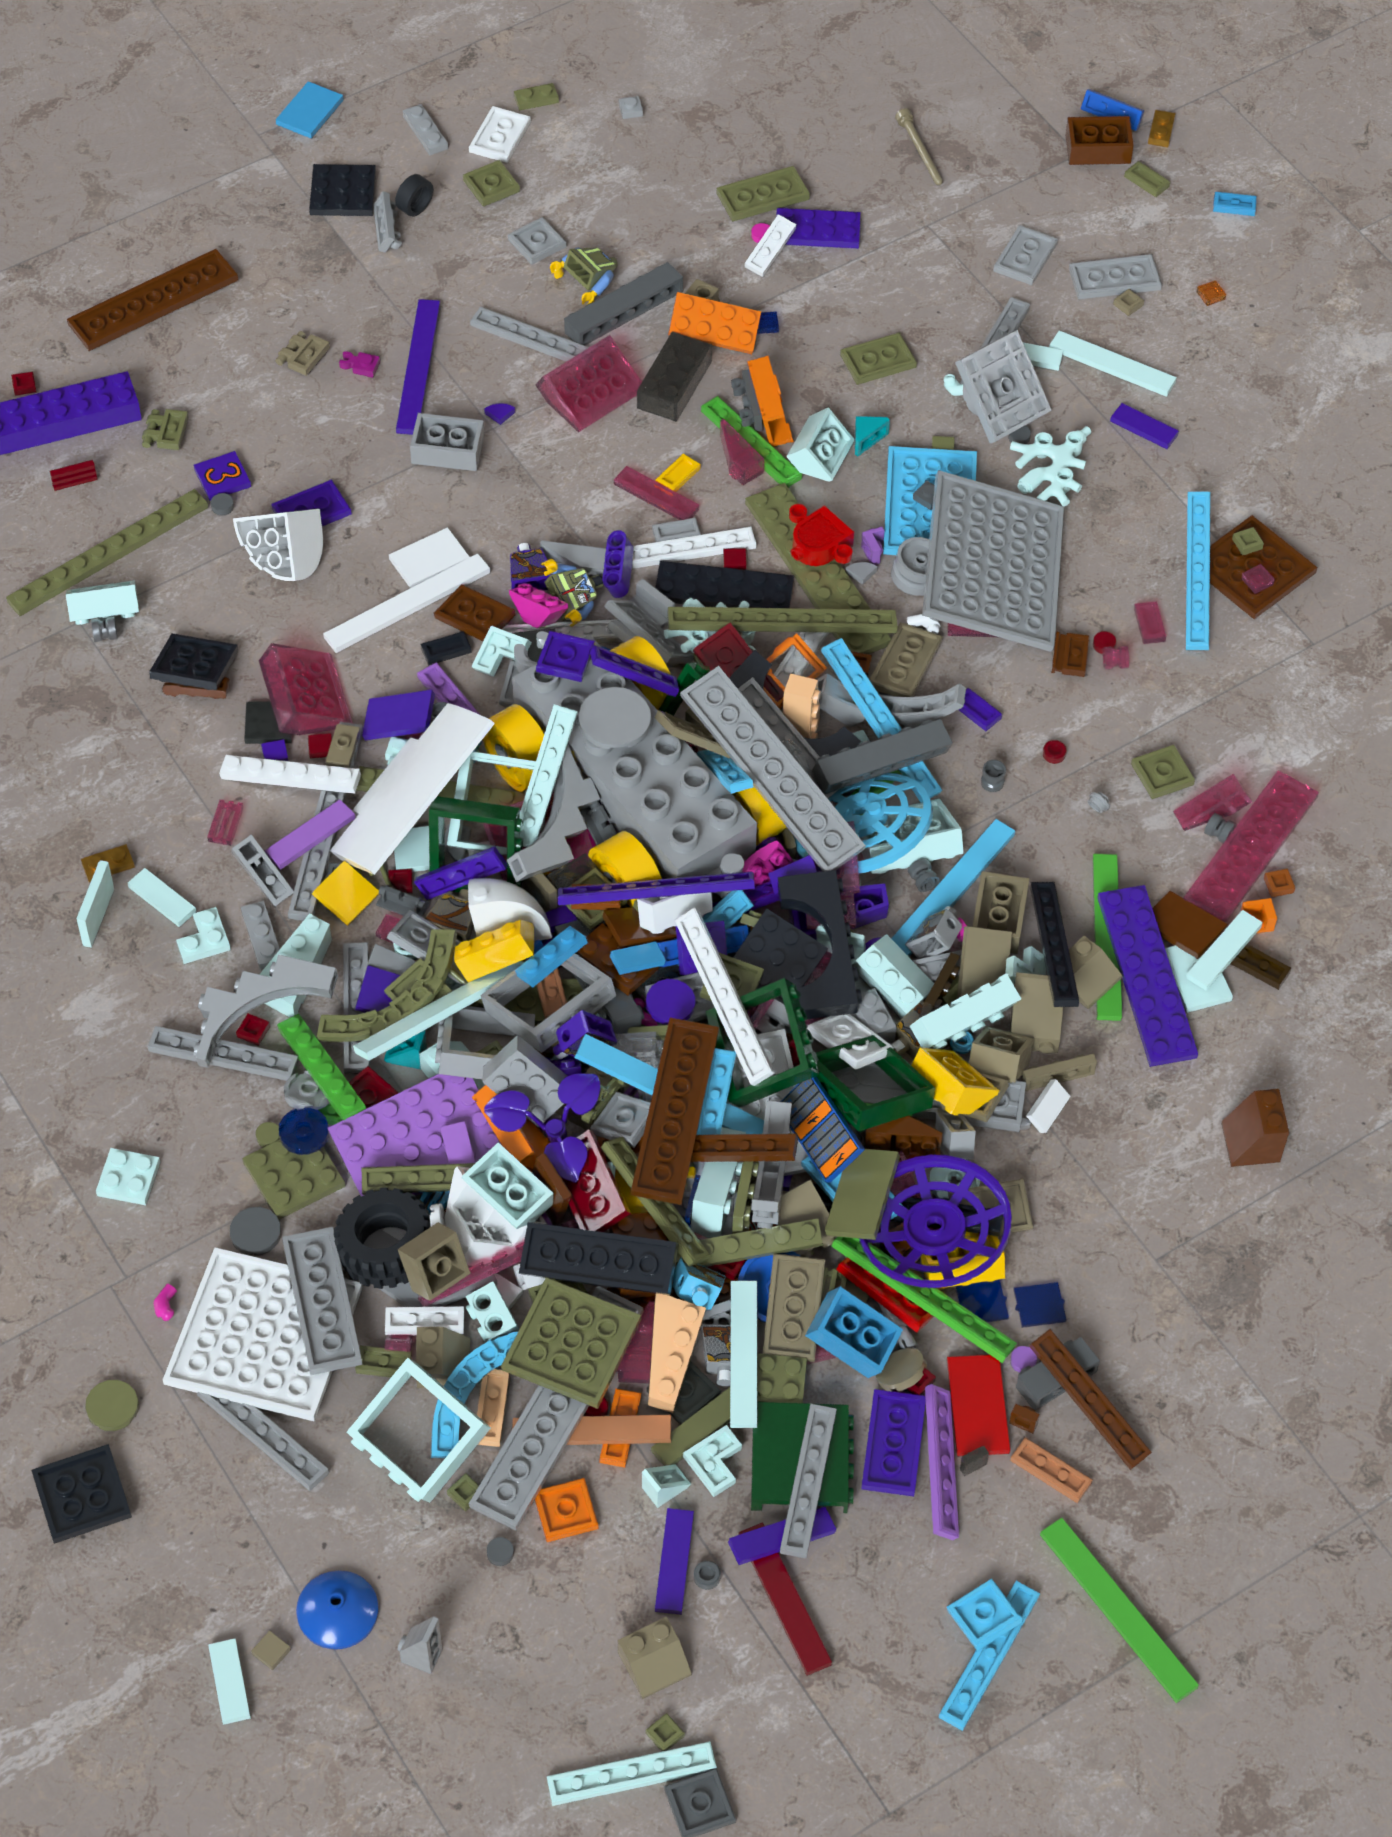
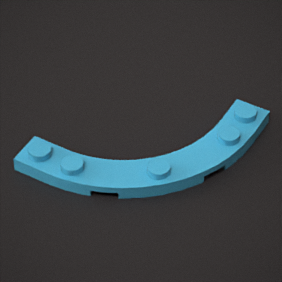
M518 1331L492 1341L490 1340L472 1351L457 1365L448 1377L444 1387L465 1404L469 1394L478 1382L488 1373L502 1365ZM439 1399L436 1403L432 1422L431 1458H446L459 1442L460 1417Z

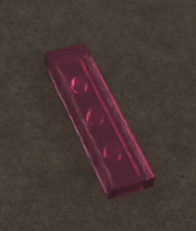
M628 466L614 479L615 486L678 520L693 518L699 511V504Z

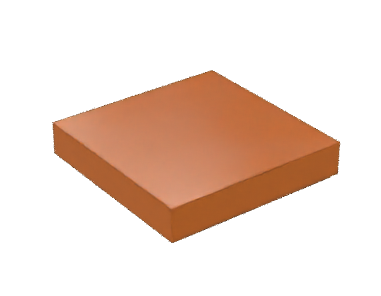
M585 1478L542 1488L534 1499L546 1542L598 1529V1522Z

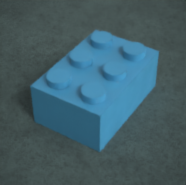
M840 1286L826 1294L805 1336L865 1377L870 1378L882 1372L903 1329Z

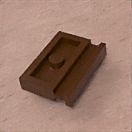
M1056 631L1051 673L1057 671L1062 672L1064 675L1085 677L1089 635L1074 633L1064 635Z

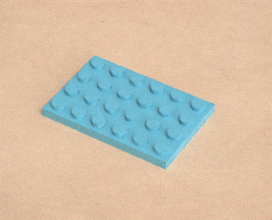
M889 446L883 554L896 555L899 546L909 538H930L932 509L929 510L913 500V493L926 481L935 485V475L938 470L976 481L977 451Z

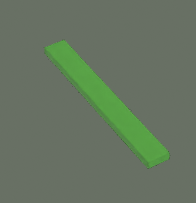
M1093 854L1095 944L1105 952L1119 970L1097 899L1100 892L1118 890L1117 855ZM1121 980L1096 1002L1097 1020L1121 1021Z
M837 1237L831 1247L1003 1363L1016 1347L1017 1343L937 1288L907 1285L881 1272L870 1262L864 1253L859 1238ZM868 1243L876 1259L884 1266L893 1271L900 1264ZM910 1270L904 1274L906 1277L923 1280Z
M1060 1518L1041 1531L1040 1536L1176 1704L1198 1689L1199 1684L1064 1519Z

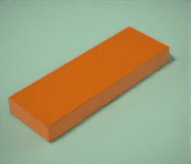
M616 1388L609 1416L638 1415L641 1393ZM603 1444L599 1463L626 1468L631 1444Z

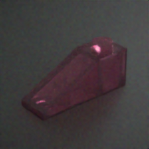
M725 419L720 420V438L731 477L745 485L764 474V458Z
M1232 774L1173 812L1183 830L1186 831L1207 824L1214 813L1220 814L1223 818L1230 816L1252 803V800L1242 783Z
M649 1301L643 1310L639 1326L616 1371L618 1372V1382L649 1384L654 1302Z

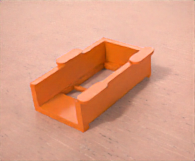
M769 356L747 361L769 444L775 447L790 442L793 443L789 423H786L781 404L783 401L776 374H773Z
M797 633L774 649L773 654L766 659L772 663L794 645L815 669L807 678L817 680L827 669ZM770 669L767 675H769L784 692L785 687L772 673V669ZM763 686V690L765 691V693L781 710L783 708L784 697L777 702Z
M485 1085L472 1096V1099L477 1101L476 1104L501 1145L532 1173L536 1157L542 1155L545 1147L551 1142L548 1140V1137L545 1138L540 1128L527 1118L524 1126L515 1132H505L498 1129L484 1112L486 1104L498 1094Z

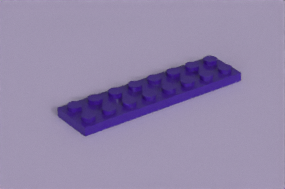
M1145 885L1098 893L1097 899L1119 970L1123 977V983L1149 1067L1197 1059L1198 1051Z

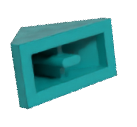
M856 416L855 455L857 457L889 434V418Z
M424 1030L386 1051L384 1061L421 1070L419 1054L427 1050L426 1031Z

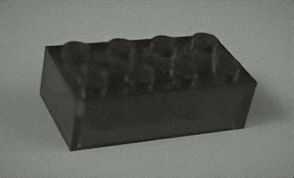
M672 331L637 390V409L677 422L712 362V344Z

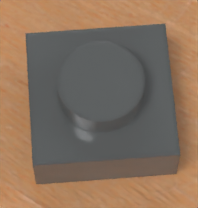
M926 481L913 493V500L929 510L933 506L934 484Z

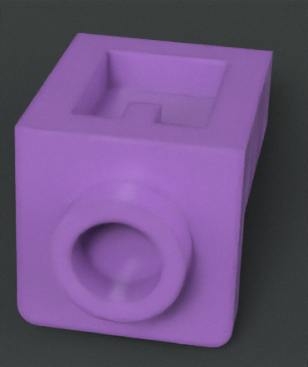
M883 527L872 528L862 532L861 547L869 562L874 565L880 564V557L883 553L881 545L884 543L885 530Z

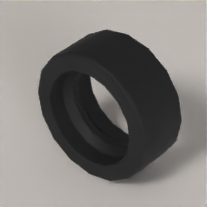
M419 174L410 175L400 185L396 193L395 205L408 216L414 217L419 215L427 208L434 193L432 183Z

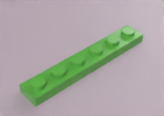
M300 1014L277 1024L281 1035L296 1056H298V1059L342 1120H346L366 1109L365 1104Z

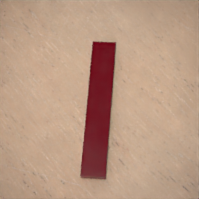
M763 1522L738 1532V1535L764 1527L765 1525ZM775 1553L751 1561L806 1676L832 1666V1661L779 1554Z

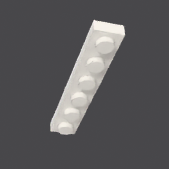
M233 755L225 756L219 772L221 779L354 794L361 777L360 770L354 768Z

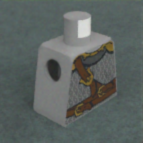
M947 906L944 910L928 916L905 945L918 959L935 956L949 950L962 928V924L956 918L958 915L957 911Z
M702 1324L701 1340L706 1372L708 1374H717L718 1385L730 1386L731 1325Z

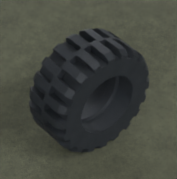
M387 1187L380 1188V1191L375 1192L372 1189L366 1191V1195L362 1197L358 1195L353 1198V1203L351 1205L348 1203L342 1209L343 1214L338 1215L336 1220L337 1226L334 1228V1242L344 1270L348 1272L353 1280H359L360 1284L367 1287L373 1284L374 1288L383 1289V1286L394 1288L399 1283H408L409 1281L397 1249L431 1227L430 1214L426 1210L425 1204L420 1199H416V1196L410 1192L404 1194L402 1189L394 1188L391 1191ZM396 1227L406 1231L405 1236L398 1243L388 1248L374 1249L363 1245L372 1233L382 1228Z

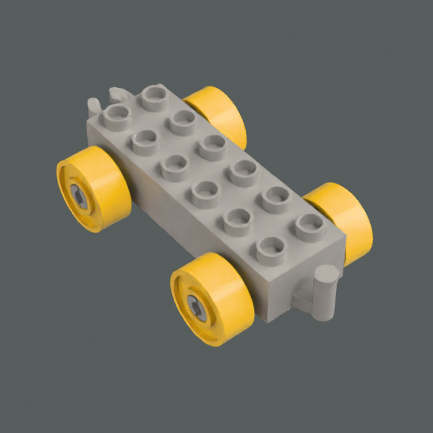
M540 631L537 633L538 648L543 649L548 636L547 632ZM590 634L584 637V639L595 641V646L601 647ZM635 636L610 650L670 674L668 667L657 650L640 636ZM516 644L514 646V662L519 671V674L512 677L514 704L488 718L495 724L482 739L487 753L491 755L536 761L554 704L578 712L568 745L571 748L576 765L580 768L583 780L591 777L600 797V800L597 802L604 806L603 808L609 818L608 822L618 832L589 850L588 860L591 870L596 867L611 883L741 873L744 869V862L756 852V846L765 839L774 837L786 830V825L755 787L730 793L684 740L672 736L654 718L668 694L592 664L591 658L582 682L536 672L537 662L529 659L526 647L523 644ZM609 687L626 688L638 693L647 702L651 712V725L647 735L639 743L629 748L625 746L608 750L589 742L582 734L579 725V710L589 695ZM494 764L502 778L513 789L519 792L528 789L533 770ZM731 891L714 892V893L720 895L721 898L723 899V898L726 897ZM637 899L627 900V904L621 908L633 907L634 900Z

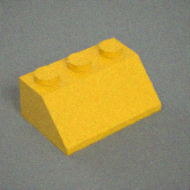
M520 919L513 923H506L494 931L485 932L472 940L463 941L455 946L454 962L467 982H470L534 956V925L531 922Z
M919 1048L911 1065L935 1087L934 1100L941 1102L945 1106V1110L952 1115H970L997 1096L1000 1091L955 1051Z
M966 1232L964 1238L977 1243L980 1234ZM988 1235L984 1246L997 1249L1000 1242L997 1236ZM957 1247L947 1253L949 1262L953 1263L963 1258L970 1251ZM1004 1251L993 1265L983 1273L953 1286H967L972 1283L993 1282L998 1279H1004ZM922 1254V1265L939 1266L937 1256ZM977 1254L967 1264L953 1269L954 1277L964 1275L978 1268L989 1257ZM923 1272L926 1280L944 1279L942 1272ZM940 1287V1288H937V1289H938V1290H941V1289H945L946 1287Z

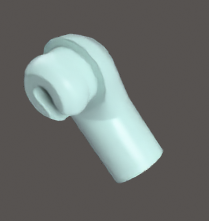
M947 374L943 379L944 387L953 396L963 395V384L961 385L953 374Z

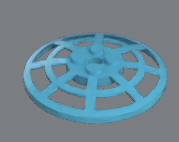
M886 773L842 788L829 797L828 800L830 802L834 801L837 803L835 806L836 810L859 838L874 832L878 833L877 836L863 840L866 848L884 840L893 847L883 854L862 861H857L856 855L836 869V874L854 875L880 869L897 861L915 848L927 833L933 817L931 800L925 788L907 776ZM876 780L898 781L903 784L895 786L890 783L880 782ZM871 786L888 789L880 794L869 792ZM860 788L859 793L847 798L841 795L850 790ZM916 788L922 796L923 809L909 807L908 799L903 791ZM896 794L900 799L901 806H887L885 799ZM889 814H899L890 827L886 828L884 826ZM907 815L921 817L914 831L904 841L901 842L894 835L904 823ZM794 836L796 851L800 858L809 856Z

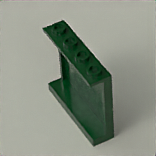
M757 1402V1428H753L751 1511H762V1504H790L810 1403ZM815 1404L837 1409L817 1506H843V1513H847L848 1504H853L854 1489L848 1488V1479H853L854 1463H849V1455H853L854 1439H849V1430L853 1431L854 1415L849 1414V1405Z

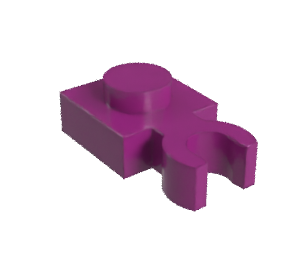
M344 351V360H339L340 368H352L354 374L374 378L380 364V356L359 352L358 356H354L351 352Z

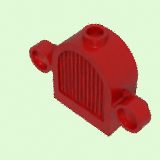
M794 504L790 507L789 519L793 523H797L793 531V544L790 551L796 561L809 566H822L834 559L840 564H846L851 561L854 531L824 505L807 516V508L804 505Z

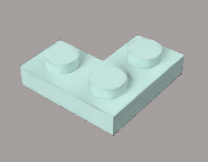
M491 626L473 662L472 668L494 677L503 656L514 660V646L516 644H523L528 651L532 642L526 638Z
M216 907L194 913L193 918L198 933L176 940L184 964L231 950Z
M1032 946L1024 949L1023 961L1016 956L1006 959L1005 974H1008L1013 985L1016 972L1046 975L1044 956Z
M726 1425L683 1452V1458L712 1496L715 1497L736 1483V1478L723 1461L740 1451L742 1444Z

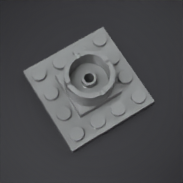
M1018 330L1010 332L955 362L964 382L962 390L964 401H966L968 409L979 417L989 443L1000 440L1052 411Z

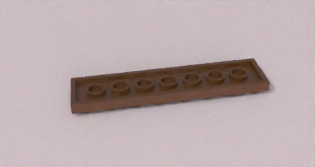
M214 249L68 318L67 323L87 350L91 351L238 281V274L219 251Z
M669 1018L632 1183V1196L682 1205L719 1027Z

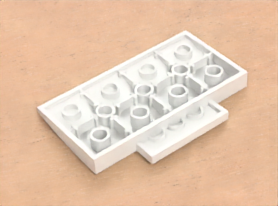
M447 703L419 740L410 738L354 807L352 811L357 817L330 851L342 862L345 860L349 865L375 875L495 723L475 712Z

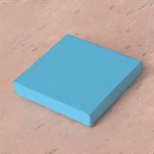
M992 1578L947 1606L948 1613L977 1651L1023 1622L1022 1617Z

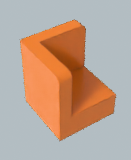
M1271 898L1243 902L1241 911L1244 910L1263 922L1262 927L1257 933L1274 931L1277 915Z

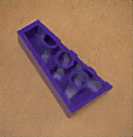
M885 883L843 888L840 898L841 901H846L847 915H844L845 923L849 922L852 930L887 918L889 902ZM789 909L791 924L817 941L816 929L817 926L821 925L811 916Z

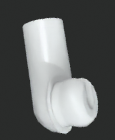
M922 614L907 617L908 625L910 626L922 625L928 632L938 634L941 626L936 619L922 616Z

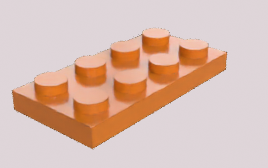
M677 292L668 335L752 355L761 311Z

